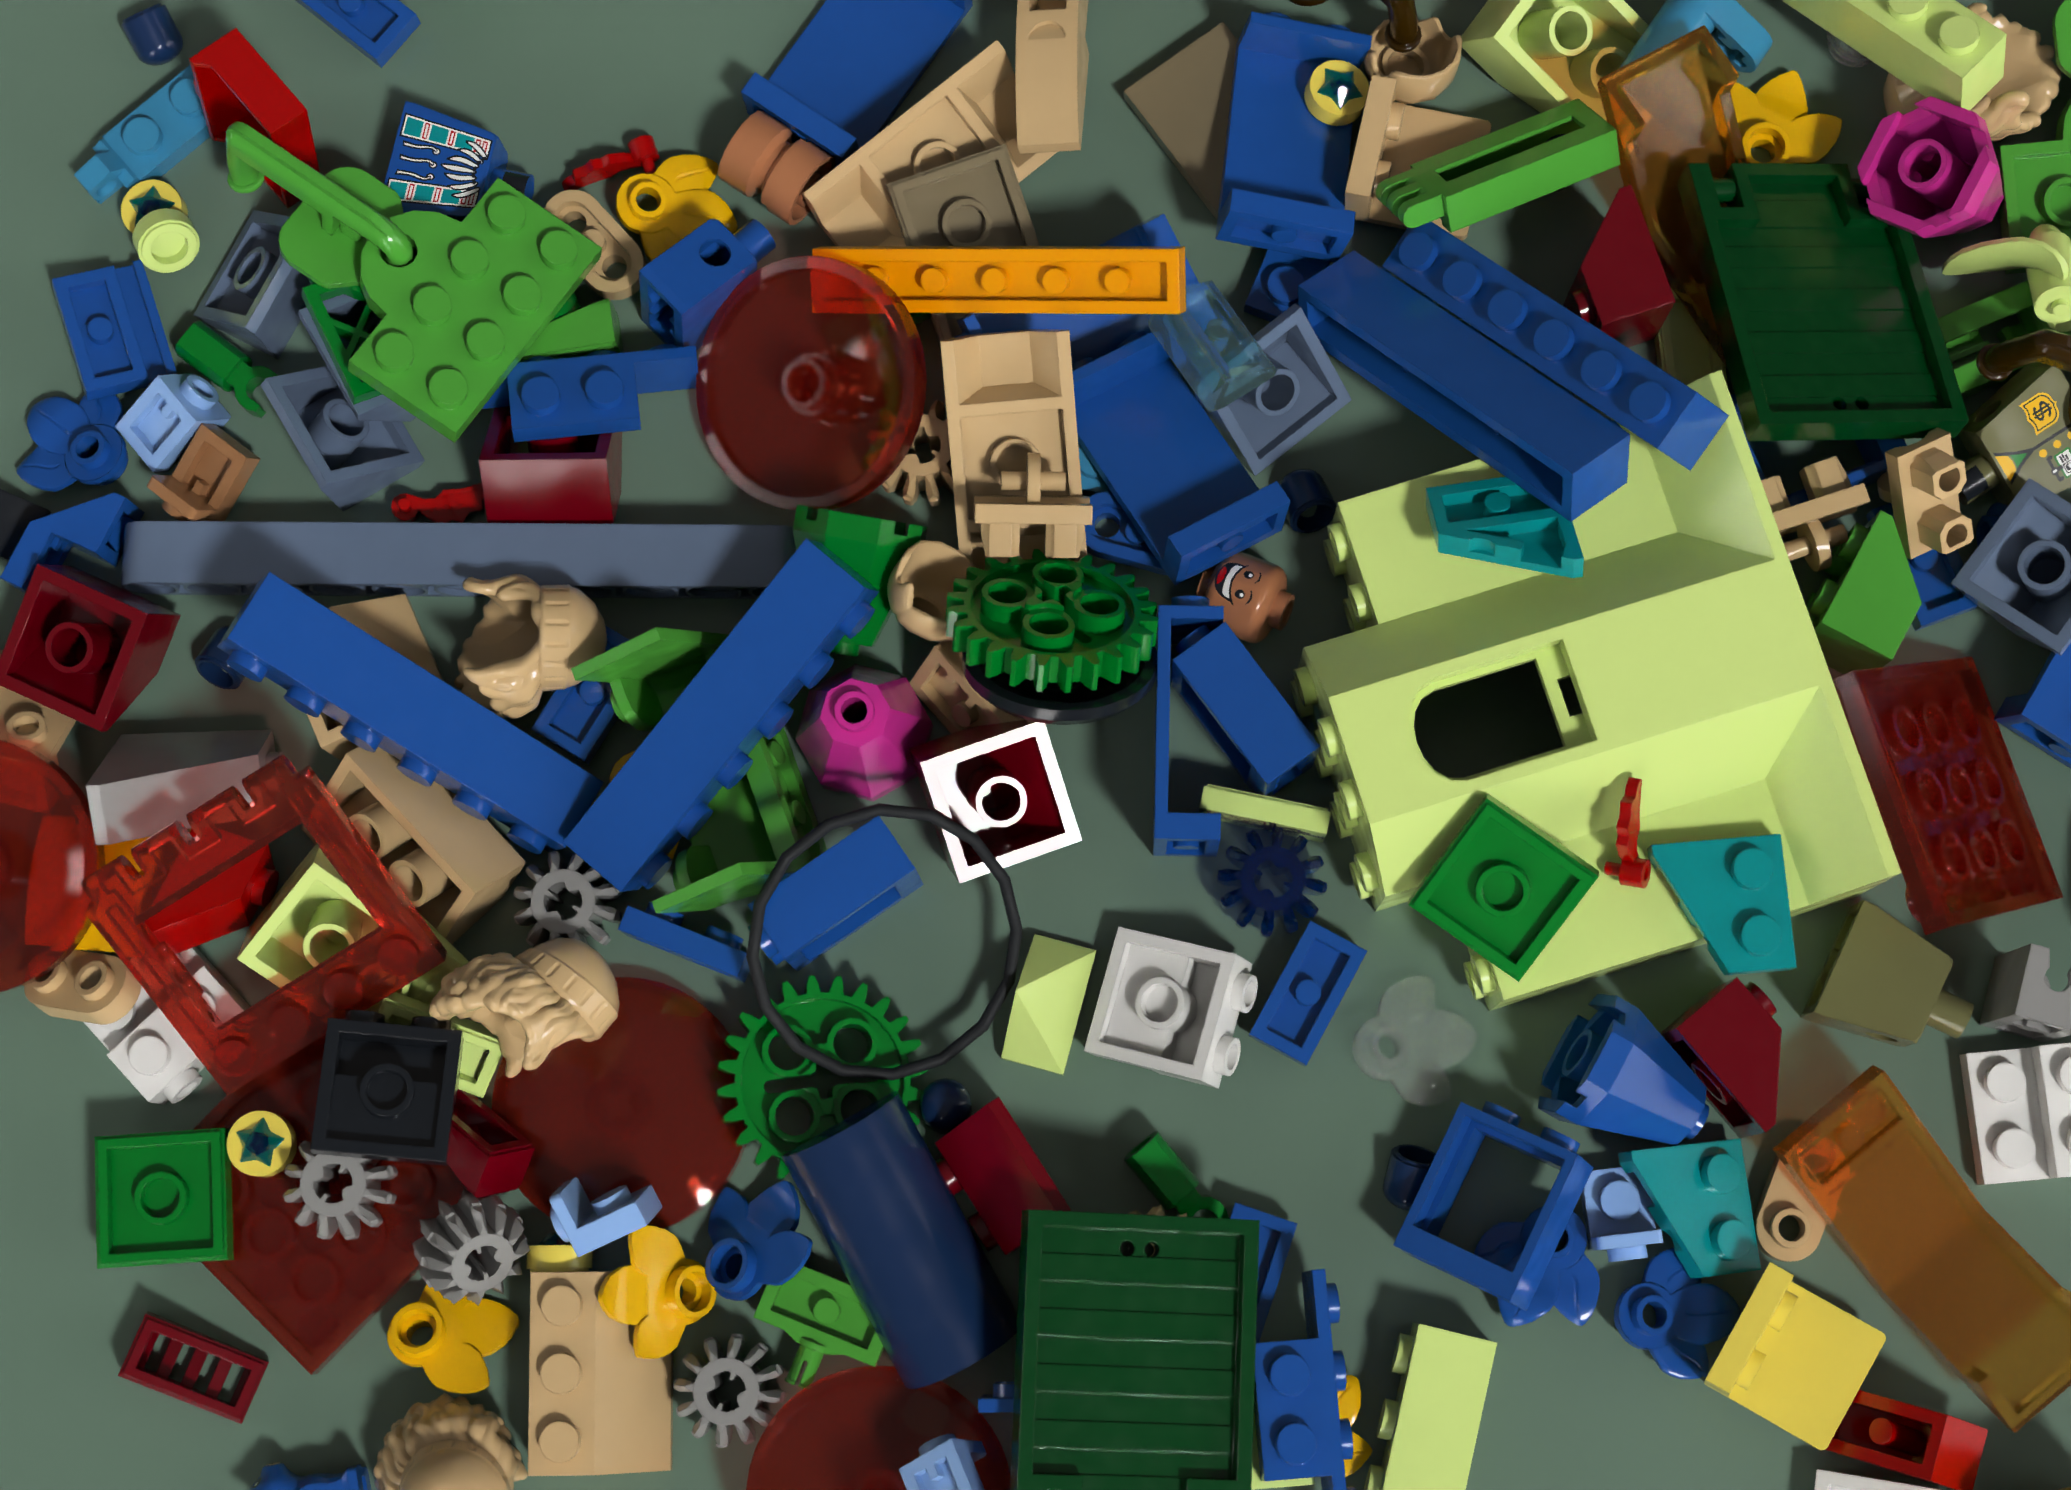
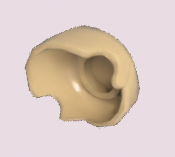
M1437 17L1418 20L1422 34L1420 43L1412 51L1400 53L1391 49L1385 41L1384 33L1390 21L1389 19L1384 20L1370 34L1372 35L1371 47L1364 60L1365 71L1369 80L1371 81L1372 75L1397 79L1395 100L1404 104L1434 100L1449 87L1456 75L1461 60V35L1457 34L1450 38L1443 30Z
M919 540L910 546L891 571L887 584L889 605L897 621L909 632L926 640L953 641V638L946 637L945 634L947 593L953 592V581L955 578L966 579V569L969 566H976L961 551L941 541Z

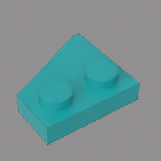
M1507 477L1426 488V510L1439 553L1569 578L1583 577L1584 557L1573 522L1558 514Z
M1781 834L1655 844L1647 848L1648 859L1654 868L1658 867L1679 898L1680 902L1678 905L1691 925L1698 928L1707 942V950L1724 976L1784 971L1797 968Z
M1741 1138L1618 1153L1619 1163L1625 1173L1634 1172L1653 1203L1647 1208L1659 1228L1671 1237L1674 1243V1252L1690 1278L1761 1270Z

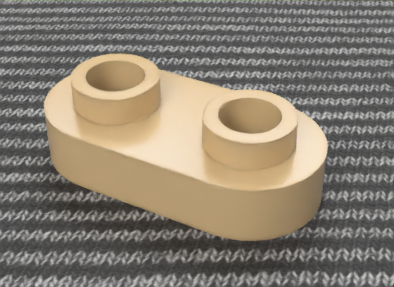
M565 190L554 195L546 203L544 209L566 224L578 219L584 220L586 227L581 234L602 247L600 260L585 277L584 281L596 294L605 299L622 300L634 295L640 289L639 270L646 265V260L637 243L590 194L581 190ZM623 263L627 265L626 272L621 277L613 279L606 276L607 269L612 264Z
M62 948L54 949L37 958L29 968L24 984L26 998L47 1015L100 1025L111 1024L124 1017L135 1005L141 991L140 976L120 958L112 955Z
M1816 1134L1793 1137L1780 1147L1775 1156L1753 1215L1758 1249L1773 1260L1783 1262L1802 1260L1811 1255L1820 1243L1845 1175L1843 1155L1839 1148L1828 1138ZM1809 1154L1819 1158L1822 1163V1173L1815 1180L1805 1176L1802 1171V1162ZM1787 1215L1795 1218L1800 1227L1798 1236L1792 1241L1785 1240L1779 1232V1223Z

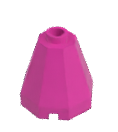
M1930 96L1915 103L1919 108L1903 115L1897 111L1881 119L1857 166L1861 183L1867 186L1870 199L1866 198L1871 215L1880 221L1922 238L1966 233L1992 222L2004 199L1999 164L1986 121L1975 112Z
M854 664L809 690L795 740L824 789L839 793L840 791L849 793L858 798L874 802L918 777L909 748L929 742L933 724L906 677ZM862 716L864 717V719L861 722L852 723V721H854L855 719Z

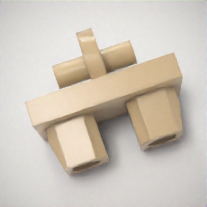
M1938 427L1929 431L1925 438L1917 443L1886 451L1887 472L1882 474L1877 480L1878 493L1883 501L1892 504L1894 522L1906 557L1911 560L1932 549L1942 554H1948L1971 543L1974 539L1972 519L1960 513L1958 493L1962 491L1963 486L1967 482L1965 462L1953 457L1951 433Z
M1027 453L1026 471H1001V490H1026V496L974 495L975 523H980L985 556H1019L1020 524H1045V557L1079 558L1085 525H1092L1093 505L1090 504V497L1041 496V491H1065L1066 472L1041 471V454Z
M1837 456L1813 463L1799 471L1809 501L1790 506L1780 475L1761 480L1781 537L1797 532V539L1784 543L1789 560L1792 561L1805 557L1810 568L1816 572L1830 568L1832 564L1831 548L1846 543L1848 540V534L1843 524L1824 530L1822 523L1853 514L1857 511L1858 506L1871 501L1864 483L1851 486L1848 475Z

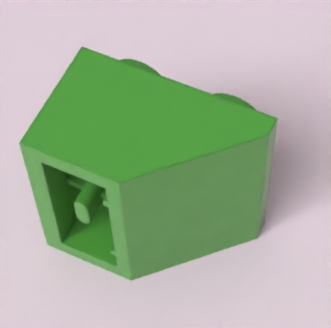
M1882 510L1865 526L1856 522L1848 533L1847 542L1834 547L1831 552L1832 564L1830 568L1823 570L1832 575L1830 579L1826 578L1817 593L1812 592L1805 601L1827 666L1861 684L1893 660L1922 604L1893 516Z

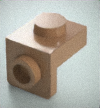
M201 423L173 474L152 475L147 488L163 499L162 508L180 521H225L259 463L260 458L216 424Z

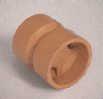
M758 110L741 124L731 138L719 163L718 176L719 179L746 197H754L761 193V203L766 205L769 212L789 225H796L811 211L802 193L834 169L835 159L812 142L799 139L792 143L793 134L789 127L766 112Z

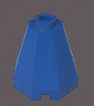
M1597 994L1588 1005L1598 1010V1012L1589 1021L1577 1015L1570 1022L1543 1071L1541 1085L1552 1090L1551 1098L1539 1096L1538 1109L1562 1122L1672 1145H1678L1685 1137L1688 1139L1694 1138L1704 1126L1709 1114V1106L1705 1104L1707 1087L1639 1008L1617 995Z

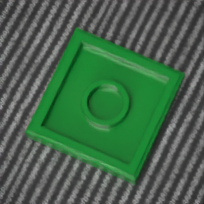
M1487 793L1411 895L1408 905L1519 982L1597 880L1599 870Z
M229 1128L95 1137L97 1269L234 1260L232 1166L226 1146Z

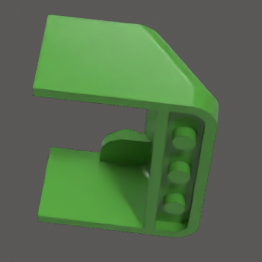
M655 627L571 668L576 681L610 683L612 689L610 700L618 718L637 730L652 731L729 634ZM784 727L773 738L768 740L763 736L748 754L753 763L744 777L729 790L723 786L707 805L713 810L711 817L701 830L690 838L692 846L677 854L672 876L676 891L652 901L656 914L706 911L759 894L781 854L819 825ZM823 837L790 863L781 881L827 850Z

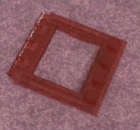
M283 754L242 779L244 789L253 800L250 803L246 801L236 787L231 786L187 813V821L197 835L194 838L185 826L176 820L131 849L132 857L141 871L138 872L125 856L121 855L81 880L85 893L91 899L84 913L227 1095L326 1035L328 1018L345 1019V1012L348 1010H366L444 962L447 950L310 765L298 772L290 760ZM303 823L318 843L319 848L357 899L359 898L379 927L237 1016L222 1023L202 997L204 990L166 941L160 942L144 921Z

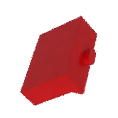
M234 28L189 58L194 76V88L200 98L209 135L213 141L226 142V131L229 125L235 121L243 122L320 173L307 109L237 28ZM266 176L264 177V182L287 208L300 201L299 198Z

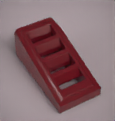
M458 1089L456 1104H454L448 1165L466 1189L476 1198L516 1190L524 1179L535 1147L476 1096Z
M147 1311L118 1376L242 1424L269 1361ZM159 1334L171 1338V1341L157 1372L146 1368L145 1365ZM183 1344L196 1348L182 1381L179 1382L170 1378L169 1375ZM209 1353L219 1357L220 1360L206 1392H203L193 1387ZM234 1363L245 1369L229 1403L219 1399L218 1395Z

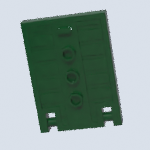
M1709 163L1687 164L1677 181V186L1747 441L1925 438L1929 431L1938 427L1950 432L1951 438H1955L1969 422V418L1912 234L1880 221L1870 214L1866 198L1870 199L1867 186L1861 183L1860 178H1851L1848 165L1732 163L1723 178H1713ZM1720 204H1726L1727 207H1721Z
M1022 1210L1010 1490H1251L1260 1220ZM1152 1244L1155 1246V1253L1153 1256H1151L1154 1252Z

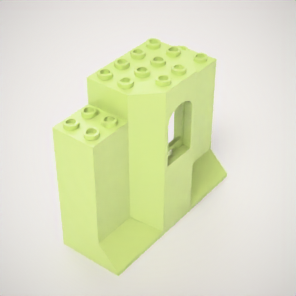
M1722 370L1710 373L1687 385L1729 415L1691 471L1620 425L1623 430L1630 434L1627 483L1572 521L1584 557L1583 577L1569 578L1438 552L1426 510V488L1505 477L1481 459L1338 502L1332 524L1327 526L1329 539L1323 540L1324 551L1333 576L1344 575L1349 598L1343 599V607L1352 633L1303 647L1298 668L1293 669L1295 680L1290 681V688L1299 716L1301 718L1311 716L1315 728L1313 731L1314 739L1320 745L1314 761L1316 770L1320 778L1331 776L1335 792L1333 793L1334 801L1329 802V807L1340 839L1351 837L1356 854H1354V862L1349 863V868L1360 900L1370 897L1375 912L1408 902L1411 895L1487 793L1599 870L1597 880L1519 982L1467 946L1470 961L1463 963L1466 980L1475 1000L1484 998L1488 1011L1707 943L1699 929L1691 925L1678 905L1680 902L1679 898L1658 867L1654 868L1651 863L1650 879L1646 888L1620 885L1619 876L1604 874V866L1607 861L1621 863L1622 861L1616 847L1618 836L1616 825L1620 814V801L1624 797L1629 777L1642 779L1640 830L1637 839L1639 858L1648 859L1647 848L1655 844L1781 834L1791 917L1854 898L1901 874L1898 861ZM1534 661L1563 747L1464 778H1449L1434 770L1423 757L1416 740L1414 730L1415 711L1420 701L1434 691ZM1571 677L1583 712L1571 717L1569 716L1558 683L1559 680Z

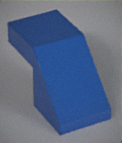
M113 492L30 521L0 578L26 593L36 565H63L72 547L116 567L123 554L125 524L140 521L145 512L126 497Z

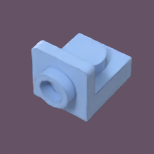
M194 373L158 375L115 427L152 472L168 471L184 453L201 423L216 424L218 427H223L229 421L231 415L218 401L219 395L216 389L202 377Z
M1622 1167L1592 1170L1581 1194L1589 1251L1607 1250L1608 1262L1648 1258L1646 1245L1663 1243L1662 1229L1656 1230L1655 1220L1647 1208L1652 1204V1200L1634 1172L1625 1173Z
M577 1177L564 1182L549 1197L552 1206L550 1208V1217L554 1229L564 1242L571 1243L577 1257L647 1226L663 1207L652 1184L630 1193L627 1185H622L590 1202Z
M945 1434L921 1445L918 1449L920 1456L899 1468L906 1490H985L974 1462L986 1456L987 1453L982 1441L958 1439L955 1434Z

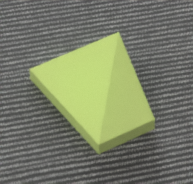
M1034 934L1016 987L1001 1059L1064 1075L1097 950Z

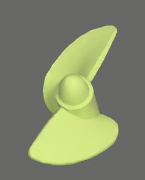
M2041 224L2033 229L2029 238L2010 237L1980 242L1959 250L1944 262L1942 267V274L1962 275L2025 268L2036 316L2040 320L2047 322L2050 328L2058 332L2071 331V239L2055 226Z

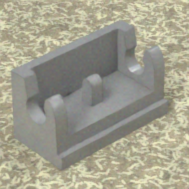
M2031 943L1995 956L1979 1025L2039 1042L2070 1036L2071 967L2067 973L2068 984L2066 988L2058 992L2051 989L2050 982L2047 976H2045L2046 971L2050 968V948Z

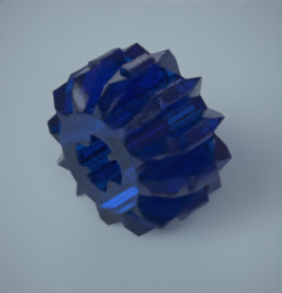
M1273 827L1268 847L1263 846L1261 838L1255 830L1247 832L1245 836L1246 845L1251 855L1249 856L1238 847L1230 846L1226 850L1225 856L1240 870L1223 869L1219 870L1217 874L1218 883L1238 887V889L1228 892L1221 897L1220 903L1222 908L1229 909L1244 903L1246 907L1239 914L1236 925L1244 929L1250 924L1255 914L1263 918L1260 926V935L1265 938L1271 937L1274 928V918L1276 917L1280 918L1283 928L1288 934L1296 933L1298 922L1292 911L1293 908L1304 917L1313 919L1319 911L1317 906L1302 894L1318 896L1324 895L1327 890L1326 882L1320 879L1306 878V875L1322 868L1324 864L1322 857L1312 856L1301 862L1298 857L1304 851L1308 842L1307 839L1299 836L1294 840L1289 850L1282 848L1284 833L1283 829L1279 827ZM1269 868L1274 876L1285 874L1288 882L1285 881L1281 889L1284 895L1274 897L1270 889L1258 891L1255 883H1259L1261 880V869Z

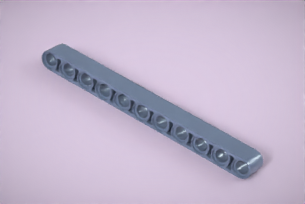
M134 521L125 524L121 587L135 593L156 595H250L257 583L268 572H271L307 596H394L406 594L407 596L488 597L484 594L466 591L462 585L463 581L468 577L492 580L507 575L522 574L531 578L540 586L569 584L580 589L589 598L758 599L794 554L796 547L793 526Z

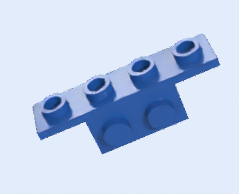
M661 344L644 351L617 353L610 350H598L589 353L587 356L560 359L545 356L531 357L524 362H518L482 409L510 406L514 442L641 430L638 394L694 389L700 386L696 346L679 347L673 344Z
M1325 1269L1309 1270L1302 1272L1307 1339L1256 1343L1254 1414L1260 1480L1276 1481L1321 1477L1322 1490H1356L1355 1487H1346L1344 1460L1352 1459L1353 1437L1349 1419H1340L1337 1391L1346 1390V1366L1343 1352L1341 1350L1333 1351L1331 1323H1338L1340 1319L1338 1290L1335 1283L1326 1282Z

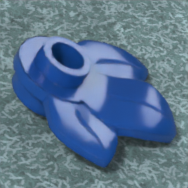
M84 395L78 405L67 398L53 396L35 403L29 411L27 427L30 437L38 446L17 467L16 472L20 478L35 488L52 492L60 491L76 481L88 485L104 486L120 478L128 464L126 443L115 427L124 414L119 398L116 395L87 401Z
M783 1180L772 1185L750 1203L738 1191L730 1187H725L719 1195L708 1222V1233L713 1247L706 1258L705 1273L709 1283L715 1287V1291L720 1296L733 1301L746 1300L756 1294L762 1285H783L804 1267L810 1256L813 1242L804 1234L795 1232L800 1219V1203L795 1187L791 1182Z
M1543 1206L1531 1212L1524 1222H1500L1492 1226L1479 1240L1474 1254L1513 1272ZM1574 1211L1565 1228L1567 1241L1561 1249L1554 1252L1528 1310L1524 1311L1497 1298L1499 1310L1506 1325L1515 1327L1533 1322L1549 1312L1553 1306L1568 1320L1578 1326H1583L1592 1316L1598 1301L1600 1278L1598 1271L1584 1254L1587 1246V1231L1583 1221Z
M1673 1247L1661 1251L1652 1257L1647 1263L1642 1282L1628 1287L1621 1293L1614 1309V1323L1617 1331L1627 1343L1638 1349L1649 1350L1661 1371L1677 1379H1697L1706 1377L1709 1372L1708 1353L1704 1344L1718 1341L1730 1334L1741 1315V1310L1728 1292L1713 1284L1701 1283V1278H1690L1675 1254ZM1646 1304L1651 1305L1656 1314V1324L1652 1328L1643 1319V1309Z

